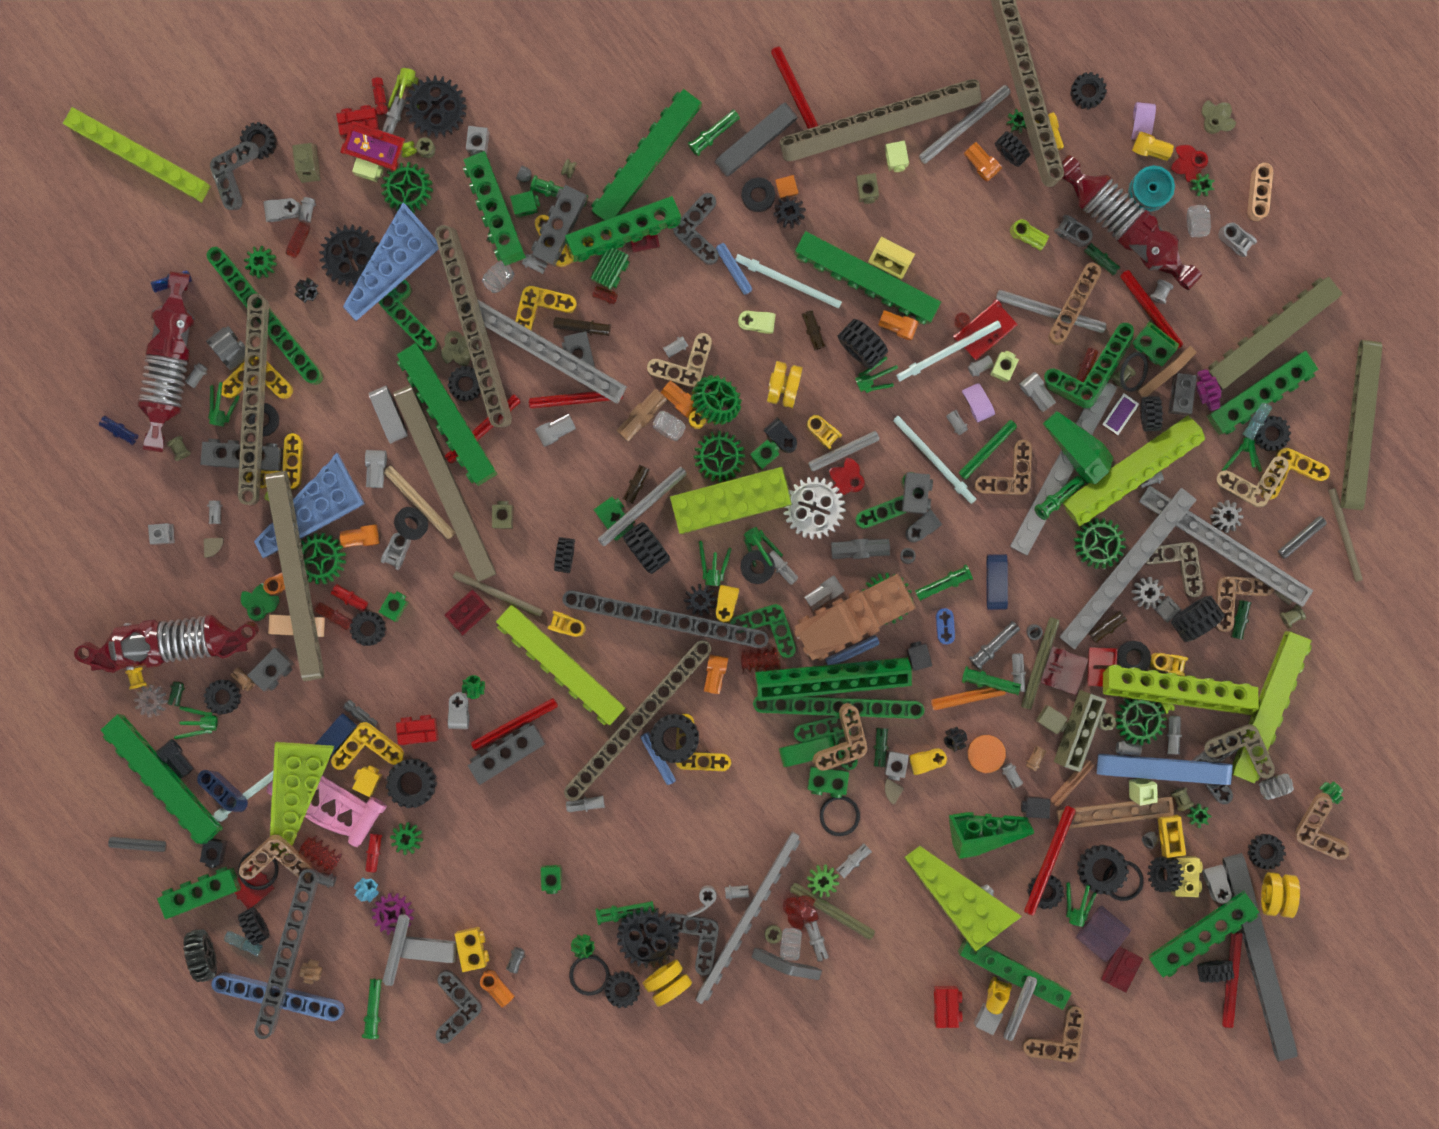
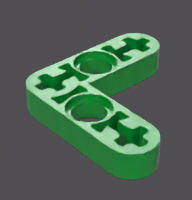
M773 604L736 616L731 620L730 624L733 625L736 623V619L742 622L746 620L744 616L748 615L749 622L752 627H749L751 629L770 624L780 655L790 658L795 654L796 647L784 610L780 605ZM773 607H776L777 610L780 609L781 613L778 614V618L770 616L768 617L770 621L766 622L763 610H767V613H770ZM759 613L762 615L763 620L760 624L752 622L753 614ZM780 625L785 626L787 629V633L783 637L776 634V628ZM738 630L736 633H742V632H745V631H744V630ZM788 636L790 641H787V645L793 648L790 650L789 655L786 652H782L784 648L783 642L780 644L778 640L785 639Z
M840 716L800 724L794 730V736L800 742L833 735L835 744L838 745L839 740L845 737L843 729L838 727H832L834 731L830 732V726L827 723L830 720L831 724L837 723V719H840ZM819 723H823L827 727L826 732L823 734L816 732V726ZM813 725L812 730L815 736L811 737V733L805 734L804 739L801 736H797L800 728L807 731L810 730L808 726ZM844 750L837 751L839 759L843 758L844 754L841 755V751ZM855 759L850 767L847 764H841V766L846 770H852L857 766L858 759Z

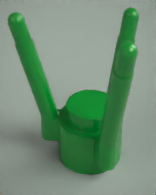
M885 356L873 369L868 368L859 373V377H856L855 380L860 392L865 391L868 393L874 390L894 387L893 383L872 387L871 385H874V379L898 369V366L895 365L873 376L868 374L887 360V356Z
M219 382L215 409L214 386L210 385L208 418L210 419L209 424L224 427L225 422L229 423L230 416L240 396L237 395L227 415H225V411L219 410L223 385L222 382Z
M757 527L743 534L746 538L743 541L747 546L748 552L753 551L751 544L752 546L757 545L769 566L773 564L760 542L764 540L780 557L783 556L779 549L764 535L763 531H759ZM756 560L752 561L753 566L757 567Z
M699 541L703 570L702 579L705 580V585L720 586V582L724 581V573L732 549L728 548L721 572L716 570L717 552H714L712 569H708L707 573L703 542Z
M183 706L179 707L180 710L204 716L200 718V721H180V725H200V729L204 730L174 736V739H182L205 733L212 734L213 731H217L218 717L213 715L212 712H204Z
M1067 882L1066 917L1070 918V924L1083 927L1085 921H1087L1096 893L1092 894L1086 910H1084L1090 886L1087 885L1080 908H1074L1072 911L1070 883Z

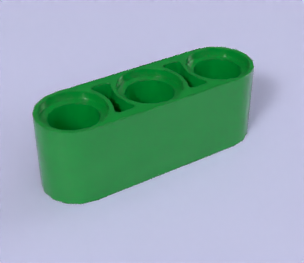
M833 735L779 748L783 767L813 761V756L817 752L835 746Z

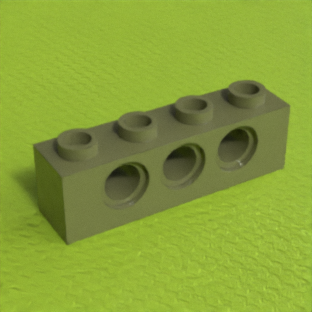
M1079 690L1054 759L1055 763L1081 772L1107 699Z

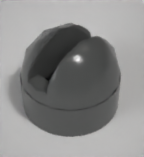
M522 165L516 180L528 182L532 176L531 170Z
M911 548L903 549L900 554V560L904 564L914 562L916 558L915 551ZM903 556L912 557V559H906Z
M1031 624L1027 627L1026 634L1030 639L1038 640L1041 638L1043 630L1039 625Z
M1147 832L1142 836L1141 840L1147 848L1152 849L1159 842V837H1156L1155 832Z

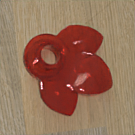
M807 895L785 899L783 910L788 915V922L792 927L801 931L804 921H818V913L812 907L815 899ZM790 904H794L796 907L792 908Z

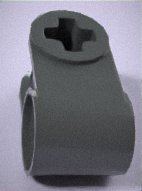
M1064 214L1061 224L1058 228H1055L1054 233L1078 247L1087 246L1093 236L1091 229L1079 223L1073 217ZM1079 233H1084V234H1086V235H1087V240H1086V241L1080 240L1079 237H1078V234H1079Z
M930 509L906 529L905 536L909 542H918L943 524ZM912 529L914 531H919V533L917 534L918 538L916 536H911V534L913 533Z

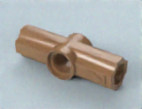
M654 389L642 403H639L632 410L628 419L616 431L629 442L642 427L644 428L654 418V414L666 403L667 399L657 389Z

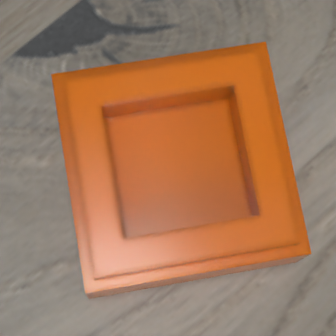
M794 175L775 180L780 199L786 196L798 195Z

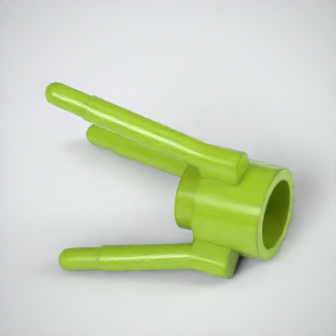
M401 68L387 106L388 108H391L400 85L399 98H402L405 87H411L412 84L418 86L419 78L415 77L416 72L414 70Z

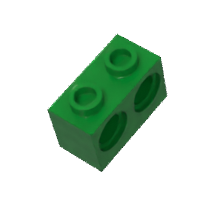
M1150 321L1132 342L1137 351L1140 353L1144 352L1149 356L1152 363L1159 364L1160 366H1163L1179 346L1176 341ZM1148 336L1152 342L1147 343L1143 341L1142 337ZM1164 348L1167 353L1160 354L1157 349Z
M810 766L807 789L811 790V794L822 795L823 792L830 793L831 797L841 798L842 795L847 794L849 771L831 768L822 771L816 766ZM816 776L823 777L824 782L821 786L813 784V779ZM837 778L843 781V785L839 789H835L832 786V782Z

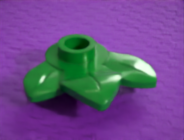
M261 583L252 593L242 591L241 604L247 609L248 617L251 620L261 621L267 613L276 610L279 605V596H270L264 590V583ZM256 608H259L261 611L259 615L254 613Z

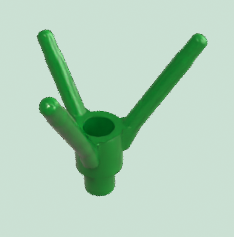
M1246 431L1243 443L1225 464L1222 471H1226L1238 455L1244 451L1249 452L1252 468L1257 466L1258 471L1262 472L1254 446V432Z

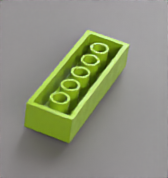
M783 467L670 496L679 534L793 505Z

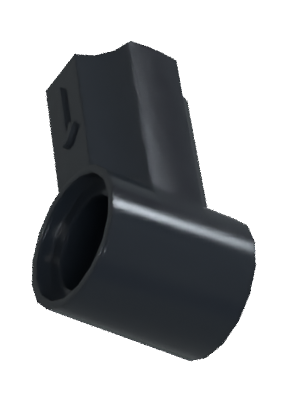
M170 739L156 751L158 757L165 764H168L180 779L187 776L194 769L193 765L183 755L182 748L173 739Z

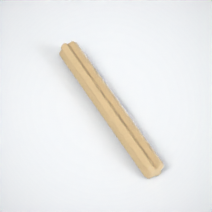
M392 466L384 470V474L447 539L455 535V531Z

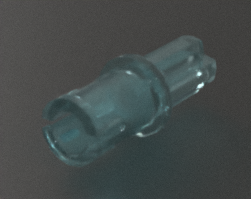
M1264 402L1261 404L1254 417L1250 418L1252 420L1243 432L1244 436L1254 440L1261 426L1265 425L1263 423L1272 410L1270 405Z
M228 931L224 937L225 942L238 947L240 951H247L256 957L259 956L263 945L260 944L252 945L248 938H244L232 931Z

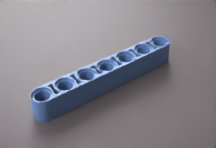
M1098 754L1096 774L1231 785L1233 765L1215 762Z
M223 972L212 980L211 986L217 993L262 1004L264 995L258 996L256 988H261L265 994L268 983ZM219 978H223L226 981V987L219 985ZM238 983H242L245 986L244 992L238 990ZM273 986V994L275 992L280 993V989L277 986ZM290 988L287 989L282 1006L284 1010L328 1021L338 1020L345 1011L344 1004L338 1000ZM294 997H298L301 1000L300 1006L294 1004ZM312 1002H317L320 1005V1010H314ZM332 1006L339 1010L338 1015L331 1013L330 1008Z

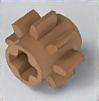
M310 959L308 963L304 962L302 964L299 976L304 978L303 983L312 985L314 981L320 980L323 967L318 966L319 961Z

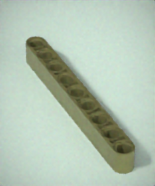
M1361 340L1358 346L1341 495V508L1362 511L1365 505L1382 342Z

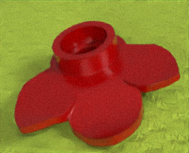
M1191 145L1177 146L1175 150L1179 158L1172 164L1171 170L1176 174H1185L1187 182L1193 179L1197 180L1196 174H1201V170L1208 164L1207 154L1203 151H1196ZM1195 158H1200L1201 164H1197Z
M846 458L844 468L834 467L829 469L830 477L836 483L833 488H839L836 494L842 493L846 495L850 491L859 492L863 489L865 481L860 475V466L853 459ZM854 479L859 482L856 487L851 484Z

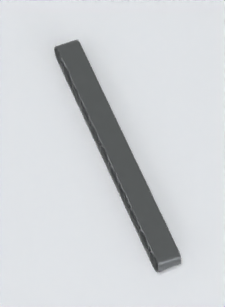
M567 591L562 599L565 606L587 612L756 648L765 647L768 643V636L763 631L577 591ZM570 594H575L577 597V601L573 605H570L567 601ZM589 598H593L596 602L595 607L592 609L586 606V601ZM607 602L614 604V610L611 613L606 612L604 609ZM626 606L633 608V614L629 617H626L623 613V609ZM645 610H650L652 613V618L648 621L642 618V613ZM663 614H669L671 617V621L667 625L661 623V616ZM682 618H687L690 622L689 627L686 629H682L679 625ZM701 622H706L709 626L708 631L705 633H701L698 630V625ZM719 626L727 628L726 636L720 637L717 635V628ZM738 630L746 632L745 640L739 641L736 639L735 634ZM757 634L765 636V642L762 645H757L754 641V637Z
M1239 853L1222 858L1232 898L1245 890L1258 908L1243 854ZM1236 909V915L1239 918L1242 915V911ZM1258 913V917L1250 923L1246 921L1241 925L1242 928L1240 930L1243 934V941L1274 1055L1277 1061L1280 1062L1298 1056L1261 916Z

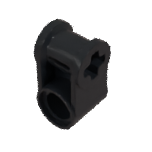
M778 417L763 429L767 436L785 453H792L796 450V438ZM785 440H788V441L793 440V442H792L793 447L790 448V447L788 446V447L785 448V447H784V446H785V442H784V441H785Z

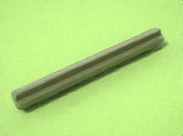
M1050 617L1021 704L1023 708L1031 709L1060 622L1056 618Z
M794 883L791 886L790 892L865 938L869 940L873 938L875 931L819 896L812 894V892L799 884Z

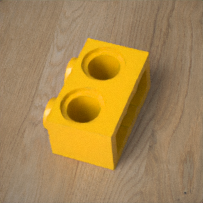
M480 927L457 931L454 935L462 972L485 968L489 961V954L487 950H484L483 946L485 942L484 932L480 931ZM473 935L476 942L469 944L466 941V936ZM477 954L480 961L478 963L472 962L470 955Z

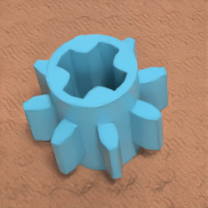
M362 878L354 886V889L357 890L354 895L361 902L368 901L370 903L379 894L376 890L378 884L371 878L366 880Z

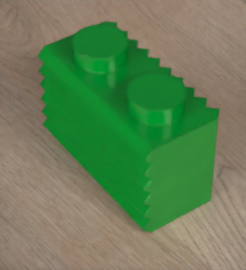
M615 248L608 249L602 255L590 277L591 281L610 291L613 287L617 288L621 281L619 276L622 270L625 272L630 264V261H628L629 255Z

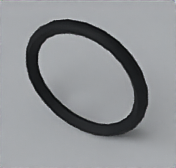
M1134 352L1126 358L1122 365L1120 383L1123 389L1128 392L1139 389L1146 379L1148 361L1144 354ZM1140 356L1144 361L1143 376L1135 387L1129 388L1124 383L1125 368L1133 357Z
M831 797L821 807L820 823L831 835H848L859 824V808L848 797ZM834 800H845L855 809V823L845 832L832 831L824 822V810Z
M251 850L242 857L239 863L238 873L241 863L255 850ZM275 858L272 860L275 872L272 879L265 885L254 886L249 884L240 875L239 878L250 889H266L275 882L278 876L279 866Z
M1127 861L1128 865L1133 867L1139 875V887L1134 894L1127 897H1120L1112 892L1109 894L1112 898L1119 901H1128L1135 898L1143 888V874L1140 868L1130 861ZM1111 864L1106 869L1103 876V881L1107 880L1108 874L1110 870L1113 868V864Z
M595 955L576 959L569 971V979L573 988L587 996L602 992L606 984L604 982L599 989L592 992L580 989L573 979L574 969L579 962L585 959L597 960L605 969V982L606 980L608 981L610 976L607 964Z

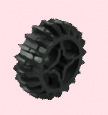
M204 929L186 933L183 950L188 966L187 969L196 982L210 981L217 973V961L211 937Z

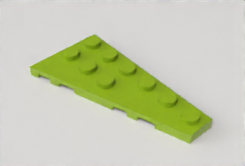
M275 742L270 836L279 835L291 846L293 845L334 746ZM278 842L275 843V844L272 843L271 846H272V847H274V846H277V847H278L279 843H278Z
M917 847L904 857L975 952L1022 917L923 847Z

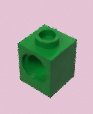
M533 191L510 196L516 218L538 213L537 207H540L538 195L534 196Z
M766 440L750 454V457L763 470L780 455L778 452L780 448L774 441L769 442ZM763 449H769L772 455L770 458L764 459L760 452Z
M398 591L396 593L390 592L378 612L394 622H398L409 603L405 600L407 596ZM393 600L399 602V608L396 611H393L390 607Z
M542 865L541 891H546V894L558 893V890L562 889L561 865ZM553 875L556 877L557 882L551 885L547 882L546 877Z

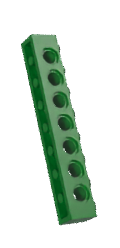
M906 657L755 672L758 701L907 687L912 686V669L909 659Z

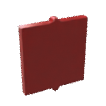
M261 871L254 878L245 879L254 886H262L269 882L266 878L267 875ZM238 877L237 880L241 889L234 893L237 895L236 898L240 899L247 909H250L275 888L271 885L266 889L253 890L245 886Z

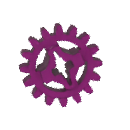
M1207 369L1199 371L1197 373L1199 382H1196V390L1202 404L1206 403L1210 411L1219 409L1221 407L1219 398H1221L1222 393L1216 377H1211Z
M392 893L388 894V898L384 895L381 896L382 902L378 900L375 902L378 908L372 909L376 913V915L372 916V919H377L375 926H381L380 932L386 929L387 935L392 931L395 933L396 926L389 925L397 923L399 915H403L402 907H404L405 913L410 920L414 919V916L410 915V913L415 910L409 908L412 902L406 903V896L399 898L400 893H397L395 897H393ZM390 901L397 902L395 905L386 904ZM393 910H395V911H396V913H395L396 916H394V917L392 918V917L390 916V915H391V912H392ZM381 912L384 914V921L382 920Z

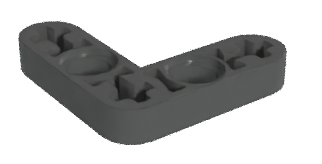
M242 142L214 157L210 162V169L222 203L228 210H239L242 206V197L232 171L258 156L259 148L254 142ZM249 147L251 148V150L249 151V154H246V153L243 154V153H242V152L248 151V150H249ZM234 153L237 155L236 163H233L231 160ZM226 178L229 181V187L227 189H225L223 185V182Z
M711 193L703 194L681 217L679 225L673 229L676 238L707 265H714L718 261L719 254L716 248L695 229L716 207V198ZM711 198L712 206L707 205L704 208L706 213L703 214L700 208L704 205V199L708 200ZM697 211L700 214V219L692 221L689 218L691 212ZM687 219L688 223L693 225V227L691 228L688 225L685 229L686 234L681 233L679 235L678 227L683 228L686 225L684 220ZM692 239H700L702 242L701 246L693 248L690 244ZM707 245L708 247H706L705 250L708 253L714 252L713 257L715 259L706 260L707 255L703 251L702 254H699L698 252L703 250L704 246Z
M1228 736L1226 738V743H1230V738H1237L1235 736ZM1223 739L1219 740V745L1214 746V744H1212L1208 750L1213 751L1214 748L1221 747ZM1240 748L1225 753L1220 758L1210 757L1204 750L1195 756L1192 761L1200 759L1202 761L1205 760V762L1220 763ZM1204 783L1218 803L1229 804L1232 801L1233 793L1228 785L1219 787L1221 784L1210 785ZM1219 787L1221 791L1227 792V799H1220L1221 793L1219 790L1213 791V789Z
M674 912L668 913L665 918L672 916L675 917V921L681 922V918H685L683 929L679 928L680 924H676L675 929H679L680 933L700 936L695 970L702 976L708 975L713 967L719 931L718 923L710 918L688 917L686 914ZM688 920H694L697 923L694 930L686 928ZM699 921H703L702 926H708L709 923H712L716 929L708 933L707 929L702 928V932H698L700 927ZM704 942L712 944L713 948L710 952L702 950L701 946ZM700 954L711 956V959L707 958L706 965L709 968H705V971H701V967L698 966V964L703 962V957H699Z
M754 948L751 956L753 959L790 976L820 980L822 970L817 967L789 962L760 948Z
M450 970L441 972L437 981L439 986L460 1008L436 1031L437 1041L443 1044L450 1042L482 1010L480 1000ZM443 975L446 977L449 975L451 977L450 982L453 985L455 982L458 983L452 991L449 990L451 985L448 982L445 984L442 982L444 979ZM458 988L465 991V997L462 999L455 996V990ZM469 1004H477V1012H475L474 1010L471 1011L468 1014V1016L471 1018L468 1019L467 1015L464 1012H466L470 1008ZM454 1017H463L464 1024L462 1026L455 1025ZM450 1023L453 1029L448 1034L449 1038H442L441 1030L445 1032L450 1027L447 1024Z

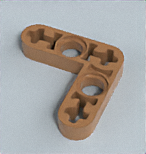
M1191 345L1187 347L1165 369L1141 387L1137 393L1141 397H1147L1176 374L1197 352Z
M1024 439L1015 443L1013 448L1012 477L981 476L974 482L975 490L981 494L1024 495L1028 493L1031 487V443ZM1022 443L1028 448V450L1024 451V457L1028 456V460H1017V456H1021V450H1018V447ZM1019 462H1024L1027 465L1026 472L1021 473L1017 470ZM1016 475H1027V479L1023 478V485H1026V488L1022 492H1020L1019 488H1016V485L1020 484V478L1016 479ZM985 480V483L991 484V480H995L993 483L994 491H991L992 487H985L982 490L978 483ZM1003 480L1007 483L1005 491L998 490V481Z
M1228 576L1220 578L1216 585V603L1223 613L1230 612V615H1225V621L1229 623L1228 626H1225V629H1223V626L1219 623L1215 626L1216 629L1221 632H1228L1233 628L1235 595L1269 596L1274 589L1269 586L1265 593H1263V589H1255V585H1264L1257 578ZM1226 580L1227 583L1231 584V587L1227 588L1226 594L1231 593V596H1221V593H1225V587H1222V583H1225ZM1243 581H1247L1250 584V589L1247 592L1242 591L1240 588ZM1223 599H1227L1230 602V607L1227 610L1222 609L1220 606V602Z
M844 704L839 710L846 742L819 751L813 756V764L819 770H828L861 758L867 753V743L859 712L852 704ZM848 709L853 711L850 713V717L853 721H850V718L847 715H845L848 713ZM852 726H857L858 728L855 735L849 734V729ZM859 744V745L862 746V747H860V748H859V751L857 752V751L854 750V749H856V748H857L856 745ZM844 750L843 758L836 759L837 751ZM824 757L826 760H824V764L821 765L819 762L821 761V758Z
M1320 793L1314 797L1296 828V838L1301 844L1335 859L1343 860L1349 856L1347 843L1319 830L1333 806L1331 797L1326 793ZM1324 800H1326L1327 805L1323 804L1320 808L1319 801L1323 802ZM1311 815L1319 816V820L1314 823L1308 819ZM1307 826H1308V827H1309V829H1308V835H1309V836L1305 835L1304 837H1302V836H1301V833H1305L1306 830H1307ZM1325 838L1328 840V843L1324 846H1319L1317 841ZM1341 847H1343L1344 851H1339V853H1337L1336 848L1340 849Z
M272 835L241 863L239 875L243 879H252L274 858L298 878L301 874L300 867L310 869L313 866L308 859L279 835ZM277 842L279 843L278 847H277V846H274V847L271 846L272 843H274V844L277 843ZM263 853L267 856V859L259 861L256 856ZM287 853H291L294 855L295 859L292 861H287L284 858V855ZM252 863L255 864V865L252 867V870H251V871H247V872L244 871L245 868H247V869L250 868V867L252 866ZM310 872L306 873L305 879L310 877Z
M1071 1005L1067 1008L1061 1042L1027 1038L1022 1044L1025 1054L1030 1057L1062 1062L1076 1061L1079 1056L1084 1023L1083 1010L1077 1005ZM1077 1010L1080 1015L1076 1016L1075 1023L1079 1024V1026L1074 1024L1068 1025L1069 1022L1073 1023V1017L1070 1013H1074ZM1069 1029L1077 1030V1036L1074 1039L1068 1038L1067 1032ZM1033 1042L1034 1046L1041 1047L1042 1054H1039V1049H1033L1030 1052L1026 1047L1030 1046ZM1048 1045L1055 1046L1056 1051L1053 1055L1046 1054L1045 1049ZM1059 1046H1062V1051H1069V1048H1071L1074 1055L1071 1054L1070 1058H1068L1067 1054L1060 1053Z

